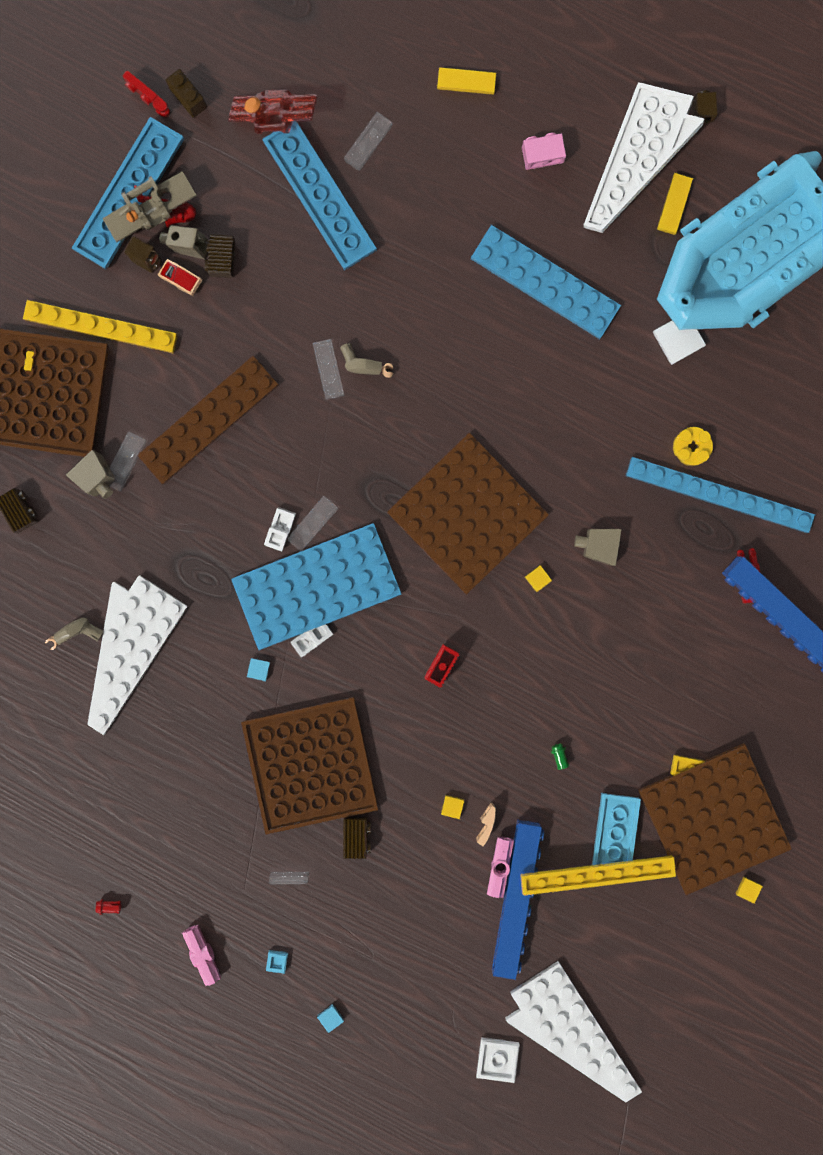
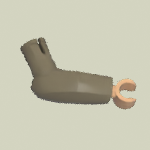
M351 343L340 347L346 361L345 368L347 371L368 375H379L383 372L385 377H392L393 373L386 371V369H393L391 363H386L382 366V362L357 358Z
M80 618L65 625L54 636L48 638L45 643L53 641L54 646L50 648L53 650L58 645L82 633L98 642L104 631L90 624L87 618Z

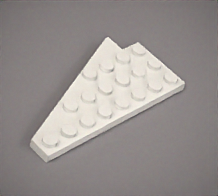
M638 82L586 217L584 228L603 233L703 126L704 118L688 115L694 96Z
M141 575L137 577L130 590H127L117 582H113L111 586L87 724L103 735L106 734L188 608L186 604Z
M559 961L510 991L513 999L519 1006L518 1010L505 1017L510 1025L624 1102H628L642 1093L635 1079Z

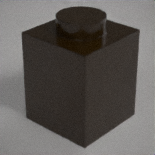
M704 90L697 93L692 103L693 116L704 118V123H712L717 116L716 92Z

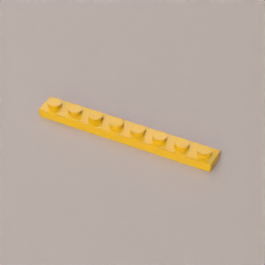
M29 300L26 302L23 319L26 321L173 354L178 336L176 333Z
M664 856L520 874L522 894L532 895L676 877L674 857Z

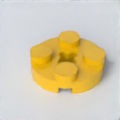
M689 427L681 431L673 442L675 456L681 460L680 462L689 466L699 465L707 461L713 450L710 434L698 427ZM692 441L698 446L694 452H692L691 448H688V444H691Z

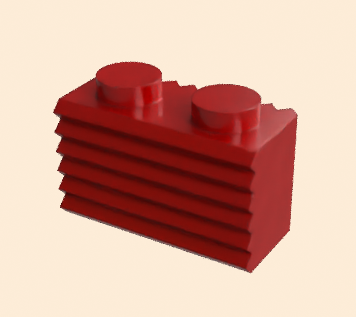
M443 644L424 678L434 685L442 687L444 680H446L450 673L449 670H452L451 667L456 663L455 660H458L459 653Z

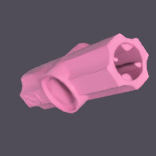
M497 837L487 895L495 898L504 897L507 876L510 871L509 865L514 844L513 839ZM499 863L505 864V868L502 871L496 870L495 867Z
M199 925L189 927L182 934L190 950L191 962L194 967L198 968L205 986L212 985L221 979L214 961L213 950L210 944L206 943Z

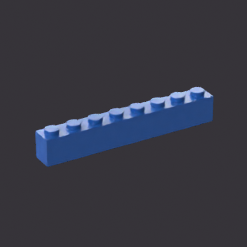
M737 556L722 572L726 577L725 581L732 587L736 586L740 590L738 593L744 599H750L754 603L752 606L758 612H763L767 615L766 620L774 626L777 625L781 629L780 633L788 639L791 638L795 642L793 645L802 652L804 650L808 654L807 658L814 664L818 663L822 667L821 671L823 672V631L744 557Z
M517 820L509 865L510 871L507 876L492 965V974L496 977L516 980L517 974L521 972L519 958L520 955L524 954L525 943H522L523 936H526L528 931V924L525 923L526 917H530L531 913L529 899L533 898L534 894H522L520 874L538 871V868L535 867L536 860L540 859L541 848H538L539 841H543L544 830L540 823Z

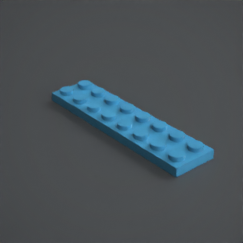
M152 117L148 119L72 246L74 251L107 270L124 239L116 242L102 218L126 205L121 195L123 192L131 191L135 185L138 187L148 181L150 176H152L156 184L159 183L184 141L182 135ZM152 187L142 194L150 197L154 188ZM136 197L130 200L131 203L137 202L139 205L142 204L138 202Z
M295 119L262 139L344 271L377 251Z
M493 225L490 226L471 256V260L598 339L602 337L621 306Z

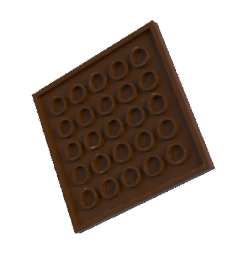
M0 329V446L85 457L90 451L94 450L109 345ZM27 351L34 352L32 359H34L32 371L24 370Z
M470 433L387 511L396 523L466 595L549 515Z
M354 697L241 722L265 835L378 810Z
M744 743L705 760V762L696 764L689 769L686 768L676 775H670L638 790L667 856L674 857L675 873L685 895L792 850Z

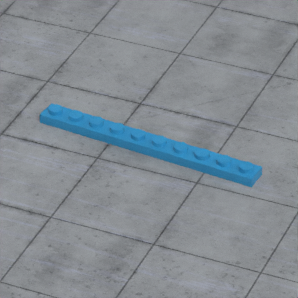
M634 457L631 458L626 473L627 477L805 533H809L815 516L812 513Z

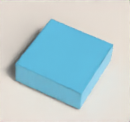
M251 658L247 677L266 681L270 662Z
M269 950L266 971L285 974L288 953Z
M333 1004L317 1016L328 1033L344 1022V1018Z

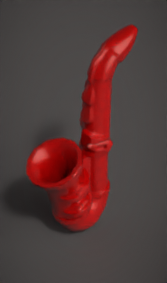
M140 194L136 198L138 202L143 204L152 197ZM161 199L163 202H169L167 199ZM183 203L169 213L171 218L165 221L166 227L169 228L174 223H188L196 217V209L189 203Z

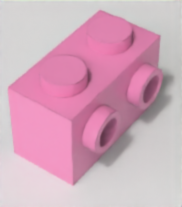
M549 133L545 137L540 138L532 136L523 141L522 151L526 170L564 163L566 154L562 134Z

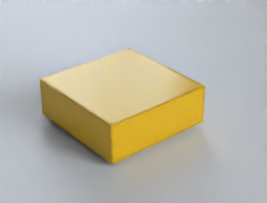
M32 351L26 352L24 366L26 371H32L31 368L34 363V359H32L34 352Z
M540 565L525 576L536 592L552 581Z
M445 795L441 815L460 819L464 799Z
M743 877L736 895L755 904L763 886Z

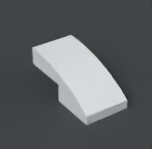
M280 507L277 508L264 543L265 546L283 551L296 513Z
M325 624L302 633L290 643L302 658L331 637L333 633Z

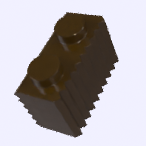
M181 69L176 70L166 78L165 81L169 89L192 118H195L207 108L203 96H201V93H199Z
M210 234L209 240H206V252L209 254L208 259H205L204 268L210 277L233 278L235 239L233 236Z
M135 236L131 238L124 251L133 263L151 273L161 265V257L153 246Z
M16 488L0 496V511L13 533L19 534L38 522L36 519L38 515L35 509L29 507L26 502L28 497L24 491Z
M344 817L343 859H366L367 853H371V841H367V834H371V822H367V817Z

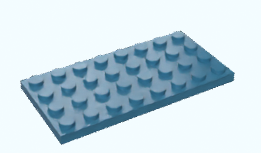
M374 523L231 579L258 650L402 595Z

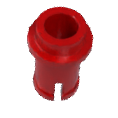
M101 899L96 902V913L100 915L103 913L120 914L121 901H104Z

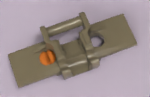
M183 171L158 186L152 176H150L148 181L127 193L123 192L121 194L126 205L102 218L116 242L141 228H146L149 231L171 218L169 213L173 209L197 196ZM152 187L154 188V191L151 193L152 198L140 205L137 202L131 203L130 200ZM164 193L171 194V200L169 202H163L161 200V197Z

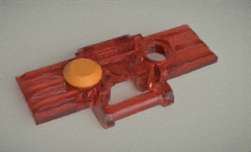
M264 90L262 93H257V96H234L228 121L255 122L254 130L256 134H261L262 132L289 133L292 121H312L317 95H292L288 90ZM271 115H279L282 123L265 124L270 121Z

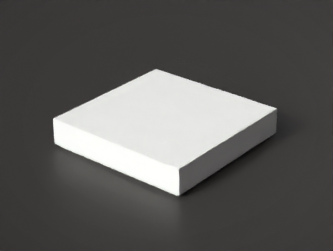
M673 321L653 331L671 365L706 346L697 329L679 330Z
M481 1037L476 1077L515 1083L519 1042Z

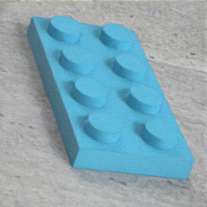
M601 793L592 865L633 860L640 798Z

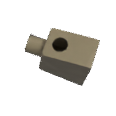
M170 226L169 232L162 231L160 233V243L166 244L175 253L200 259L206 258V240L208 239L198 229Z
M94 450L90 451L66 474L68 478L89 495L96 497L100 494L106 499L113 494L109 485L114 481L115 477L103 455Z
M590 529L587 531L586 537L576 535L574 547L584 548L583 556L609 566H616L621 529Z

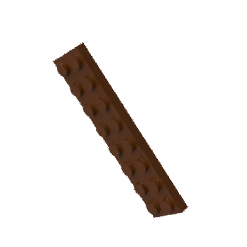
M252 356L137 456L161 484L164 485L279 385L257 359Z

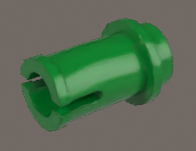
M563 744L552 746L551 753L554 754L557 769L561 770L569 767L565 754L566 748L563 747Z

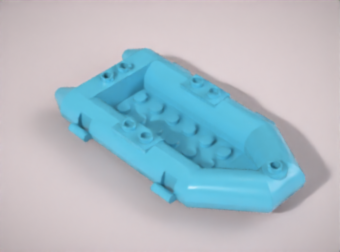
M812 151L795 154L779 166L775 161H772L757 172L760 178L757 183L703 223H700L699 219L695 218L680 230L684 237L677 242L657 297V301L679 330L743 327L747 323L752 328H755L769 317V313L766 311L767 308L823 268V182L815 173L822 160L819 152ZM775 171V174L768 176L770 172ZM696 227L698 228V231H696L694 234L689 233ZM756 311L761 312V314L753 319V313Z

